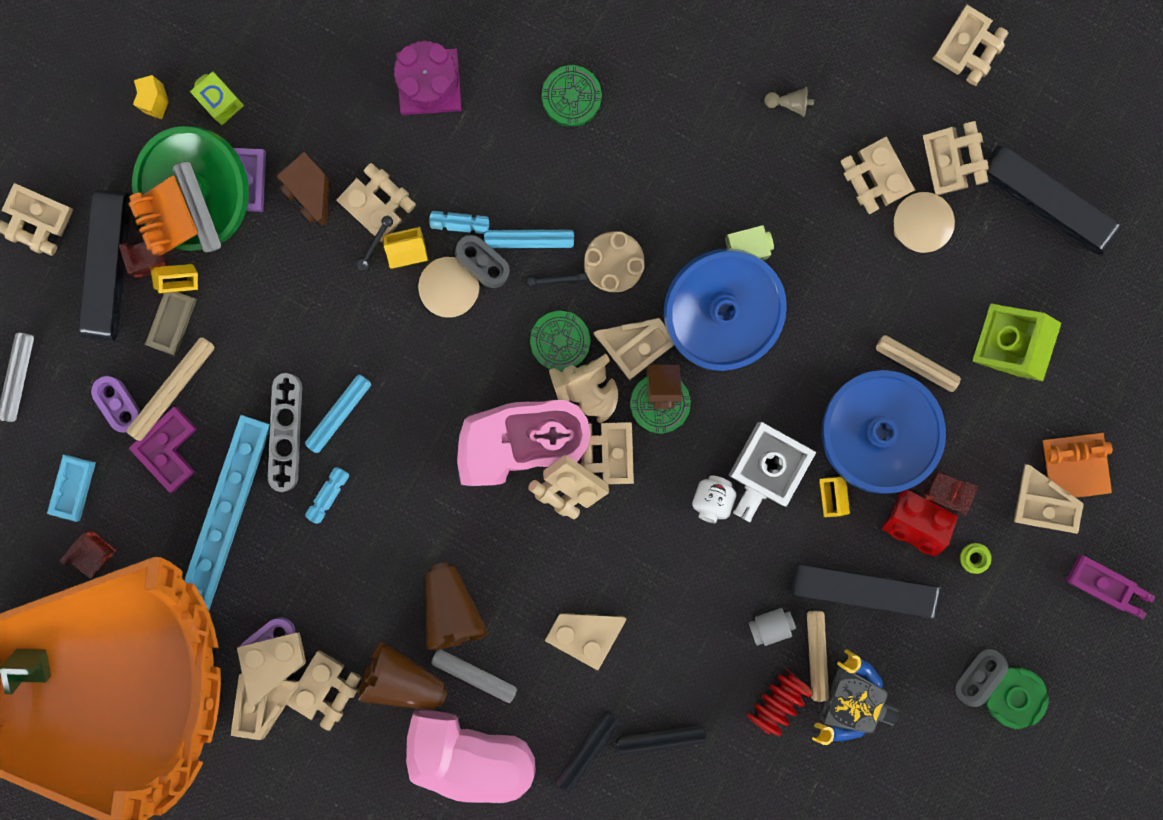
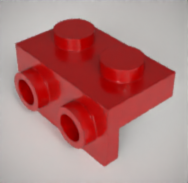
M904 490L898 494L891 517L883 524L882 530L891 534L893 538L905 541L918 548L920 552L935 557L949 545L958 516L909 490Z

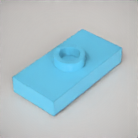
M70 455L62 456L47 514L75 522L80 521L96 462Z

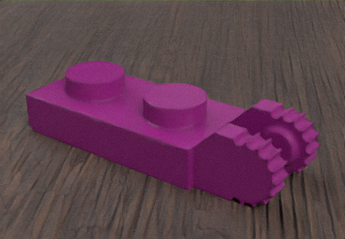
M1080 554L1065 580L1118 610L1126 611L1143 620L1147 613L1143 612L1139 607L1128 603L1132 594L1146 602L1152 603L1155 599L1154 595L1137 587V583Z

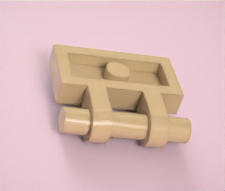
M966 5L939 47L933 60L957 75L961 73L966 65L971 70L966 80L976 86L980 79L986 77L990 71V63L996 54L1001 53L1005 46L1004 40L1009 33L1001 27L996 30L994 35L989 33L987 29L993 20ZM979 42L985 46V50L980 58L973 55Z
M976 121L963 124L966 135L958 138L955 127L923 135L935 195L967 188L966 175L973 173L976 185L989 182L986 172L989 169L988 161L983 158L980 144L983 142L982 133H978ZM968 147L971 163L964 165L960 148Z
M887 137L857 153L862 161L861 164L856 166L851 155L840 161L846 171L843 173L847 181L851 180L859 195L856 198L860 206L864 205L868 214H872L880 209L874 198L881 196L885 206L915 190ZM868 172L875 185L870 190L862 177V174Z
M370 163L363 172L371 178V181L365 186L356 178L336 201L374 236H376L382 225L381 219L387 215L391 216L393 225L387 227L383 235L390 234L402 222L401 218L394 212L401 206L409 213L416 204L408 197L409 193L403 187L399 189L388 179V173L383 169L379 170ZM380 188L391 197L386 205L375 195Z
M14 183L1 210L12 215L9 224L0 220V233L5 235V238L14 243L19 241L30 246V250L41 254L44 252L53 256L57 251V245L49 242L48 236L51 232L62 237L74 209ZM25 221L37 226L34 235L23 230Z
M632 422L601 423V436H592V424H589L591 433L589 445L581 457L580 465L593 474L603 472V481L607 484H634ZM593 445H602V463H593Z
M564 455L543 471L544 483L541 484L533 480L528 487L529 491L535 494L537 500L543 504L549 503L557 513L562 516H569L572 519H576L580 514V509L575 507L577 503L588 508L609 493L608 484L567 455ZM560 490L564 495L560 497L555 492Z
M318 650L299 680L298 688L286 705L310 720L314 718L318 710L323 712L325 716L320 726L330 731L335 721L339 722L344 712L342 710L349 698H354L357 693V685L362 677L355 672H351L347 680L341 678L339 675L345 665ZM333 686L338 689L339 693L331 704L325 698Z

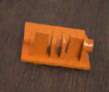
M175 176L169 177L143 195L135 193L129 196L131 202L128 204L134 216L141 217L136 220L137 225L146 223V226L140 228L139 231L144 233L142 236L147 245L146 248L151 250L153 255L159 254V256H162L198 234Z
M1104 433L1042 440L1047 478L1075 498L1112 493L1107 454H1112L1113 449L1111 442H1105Z

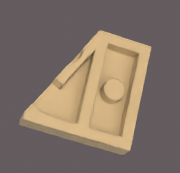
M659 318L597 330L593 333L629 380L674 346L666 326Z
M1024 464L1014 522L1078 534L1083 503L1029 464Z
M559 613L545 641L590 667L599 670L627 618L621 615L600 616L598 614L578 615L574 613Z
M293 633L237 648L249 707L259 704L267 694L280 686L287 677L295 673L306 663L300 633Z
M242 673L239 674L231 736L255 740L264 739L298 688L299 681L286 679L280 686L267 694L259 704L249 707Z

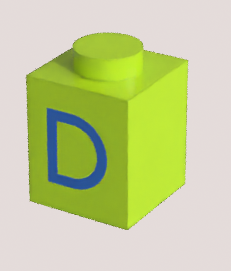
M213 71L209 75L205 74L197 79L194 88L190 91L221 125L244 106Z

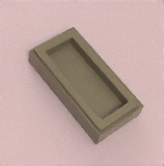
M179 292L164 293L145 345L176 356L197 299Z

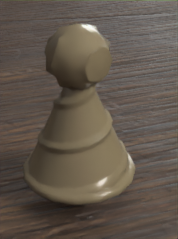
M807 87L787 93L781 97L776 92H769L764 98L765 105L768 108H775L780 104L800 114L802 117H805L807 105H814V99H807Z

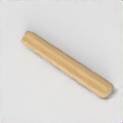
M199 338L128 427L127 433L138 441L143 440L213 352L215 347L205 338Z

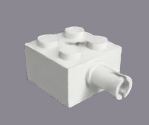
M758 422L728 475L744 484V488L747 489L733 513L751 522L762 499L766 500V498L786 507L816 452L770 426ZM776 457L775 464L778 465L777 469L767 471L766 459Z

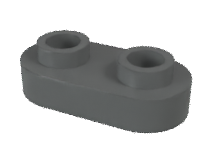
M469 235L459 240L455 250V257L460 265L489 288H498L505 284L510 272L509 265L505 259L477 236ZM472 250L476 256L472 258L467 257L465 251ZM495 270L498 276L495 278L490 277L488 271Z
M993 649L980 652L957 682V697L970 707H978L984 704L1008 671L1006 658ZM997 664L995 670L990 672L991 667ZM975 689H978L977 694L975 696H972V692Z

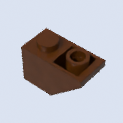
M303 152L277 175L283 183L279 188L291 201L295 197L303 205L299 209L300 212L311 223L316 220L324 226L328 219L330 179Z
M648 365L647 403H654V409L674 408V403L682 402L680 366Z

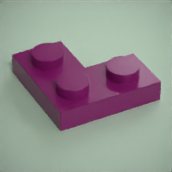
M173 407L155 423L143 440H137L129 449L167 491L173 493L195 473L176 449L197 428L178 407Z

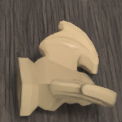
M604 354L597 360L591 361L590 364L582 365L579 368L570 365L563 372L555 368L549 370L558 400L579 402L578 407L584 415L597 416L598 423H603L612 415L618 401V389L614 379H610L603 388L598 387V384L606 379L605 365L609 362L608 355Z

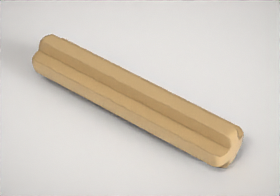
M883 335L876 345V350L949 392H953L960 383V376L887 335Z
M811 610L807 612L810 680L813 693L811 698L814 701L823 702L829 699L825 615L821 610Z

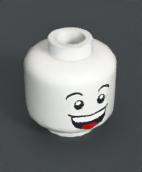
M709 476V479L699 482L692 505L700 513V519L716 523L717 519H727L730 516L737 496L730 481L718 476Z

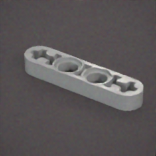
M288 373L280 374L274 379L271 396L268 483L271 488L279 492L293 489L297 484L299 472L302 383L297 376ZM289 378V383L294 384L295 389L289 391L288 400H295V405H278L279 399L285 400V391L280 390V384H285L286 379ZM286 408L294 414V420L289 426H283L278 421L279 412ZM282 439L289 440L293 447L290 455L286 457L278 454L276 449L277 443ZM276 460H292V466L285 465V475L290 476L291 479L285 482L284 487L281 486V481H276V475L282 473V465L276 466Z

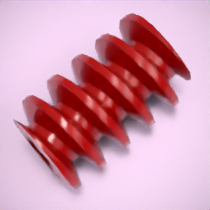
M786 668L788 677L779 674L776 676L781 686L769 685L774 695H761L766 705L762 706L757 703L753 705L758 715L746 714L752 722L769 735L772 733L781 736L782 730L778 724L789 726L790 721L786 714L794 717L798 714L793 705L804 707L805 702L801 695L813 696L810 688Z

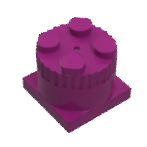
M417 41L415 44L412 43L410 46L404 47L401 52L396 53L397 61L394 67V77L399 88L401 115L462 111L457 48L445 49L438 43H432V41Z

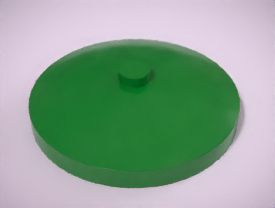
M181 126L169 128L158 133L145 144L137 157L132 176L133 194L141 193L143 195L169 177L175 176L173 166L182 162L191 163L220 243H223L239 228L248 206V178L240 157L225 139L205 128ZM198 235L175 247L188 251L203 249Z

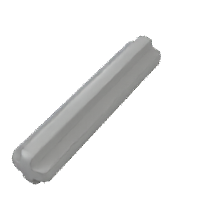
M182 162L173 166V172L191 218L194 221L203 251H215L221 247V243L191 163Z
M18 332L14 337L0 400V420L14 422L17 417L34 337L30 334Z
M437 650L431 663L433 666L507 703L512 702L517 692L515 686L443 650Z

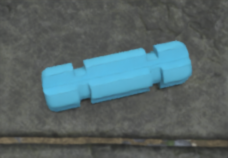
M432 211L430 214L429 224L432 229L442 230L443 227H446L450 231L471 233V230H475V233L485 234L489 230V218L487 216L477 215L476 218H473L469 214L450 212L444 215L441 211Z
M339 467L333 469L329 475L330 480L324 483L314 499V506H310L305 514V517L313 523L318 524L322 521L326 514L324 511L329 510L341 490L339 487L344 485L349 478V474Z

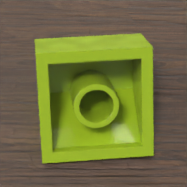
M990 304L973 362L1015 376L1043 381L1061 323L1046 313Z

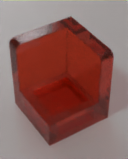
M145 242L133 246L127 243L119 245L127 272L130 275L141 278L150 275L154 267L167 266L164 255H153L151 250H147Z
M936 473L926 500L956 513L967 515L978 486L969 482L959 481L942 473Z
M95 532L82 533L60 559V562L63 565L73 564L88 578H92L116 550Z

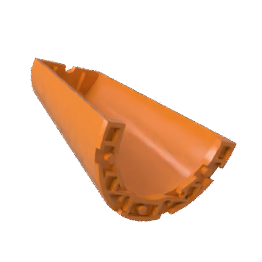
M152 557L0 614V667L16 649H46L51 677L46 683L22 682L13 694L4 693L0 674V778L98 820H147L154 815L161 816L185 794L203 764L202 761L197 760L204 743H211L219 709L221 670L218 667H214L212 648H218V642L210 613L196 586L183 580L182 571L177 566L161 557Z

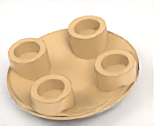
M929 192L912 194L900 203L895 212L894 235L903 245L913 251L927 253L938 250L949 241L953 234L955 225L953 211L949 204L938 195Z
M607 232L599 235L589 244L584 256V268L589 280L596 287L607 292H622L631 288L638 282L645 267L644 254L640 245L634 238L623 232Z
M442 257L431 262L423 270L418 285L419 295L425 307L432 313L441 317H456L467 312L476 302L479 296V281L460 265L455 257Z

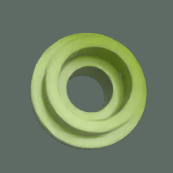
M979 543L968 544L960 553V563L970 573H982L991 564L990 551ZM976 552L979 555V561L973 564L970 561V556Z

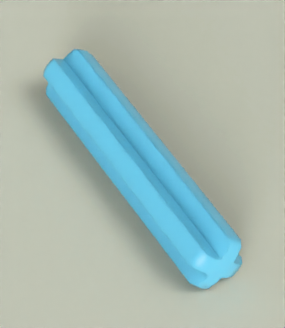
M487 230L484 234V242L491 248H571L574 245L573 230Z
M357 375L306 440L305 445L311 451L318 453L325 446L370 388L371 383L362 375Z

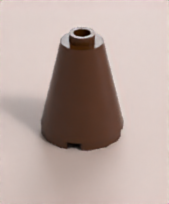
M448 562L431 566V572L426 574V644L428 650L451 648L462 645L463 642L470 639L473 642L488 635L487 628L455 566L449 567Z
M380 641L371 655V658L374 659L369 667L366 666L358 691L359 701L431 711L436 706L441 707L447 695L444 681L387 643Z

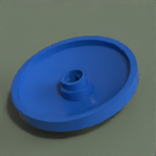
M727 248L709 251L687 263L673 279L664 303L665 326L673 344L692 363L717 371L742 368L761 358L778 339L786 319V294L774 270L756 255L743 250Z
M879 370L861 374L845 383L835 392L823 415L821 437L824 451L830 464L844 480L856 488L867 492L889 494L912 488L925 480L933 472L944 451L946 426L937 400L923 384L903 373Z

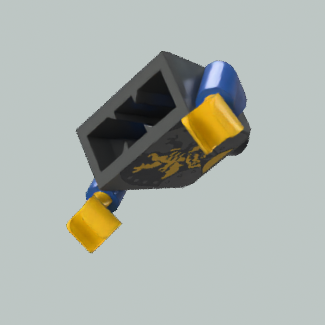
M847 649L844 652L848 654V660L845 663L838 661V668L829 690V699L825 701L819 717L828 726L818 722L814 725V727L821 729L818 737H812V740L823 745H829L832 741L860 738L865 732L873 733L878 721L893 726L898 717L899 709L885 704L888 692L882 688L883 681L870 663L860 659V657Z

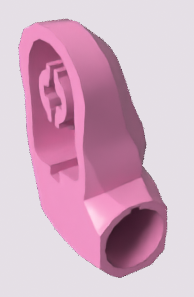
M566 400L514 402L466 417L459 435L457 457L461 485L503 484L506 482L509 471L525 470L536 466L549 467L564 455L578 462L589 445L591 433L588 419L577 405Z
M415 710L412 715L407 735L406 763L409 779L413 784L435 791L456 801L506 803L519 799L531 787L536 773L535 757L525 741L516 736L487 735L474 730L461 729L458 717L447 712Z

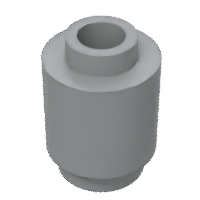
M782 608L756 616L754 621L748 622L757 646L763 643L767 646L793 637L791 630L796 629L790 611L784 613Z

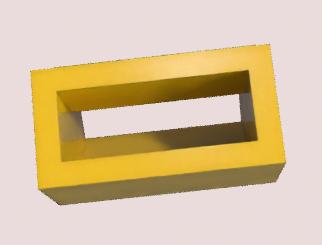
M153 75L134 80L137 95L133 105L143 113L162 120L169 103L164 85Z
M420 227L383 235L384 248L390 269L429 261Z
M193 264L154 267L151 270L153 288L157 289L158 293L198 290V272ZM187 277L186 281L163 283V279Z
M841 476L820 479L824 517L850 514L846 480ZM830 482H834L837 510L833 511Z

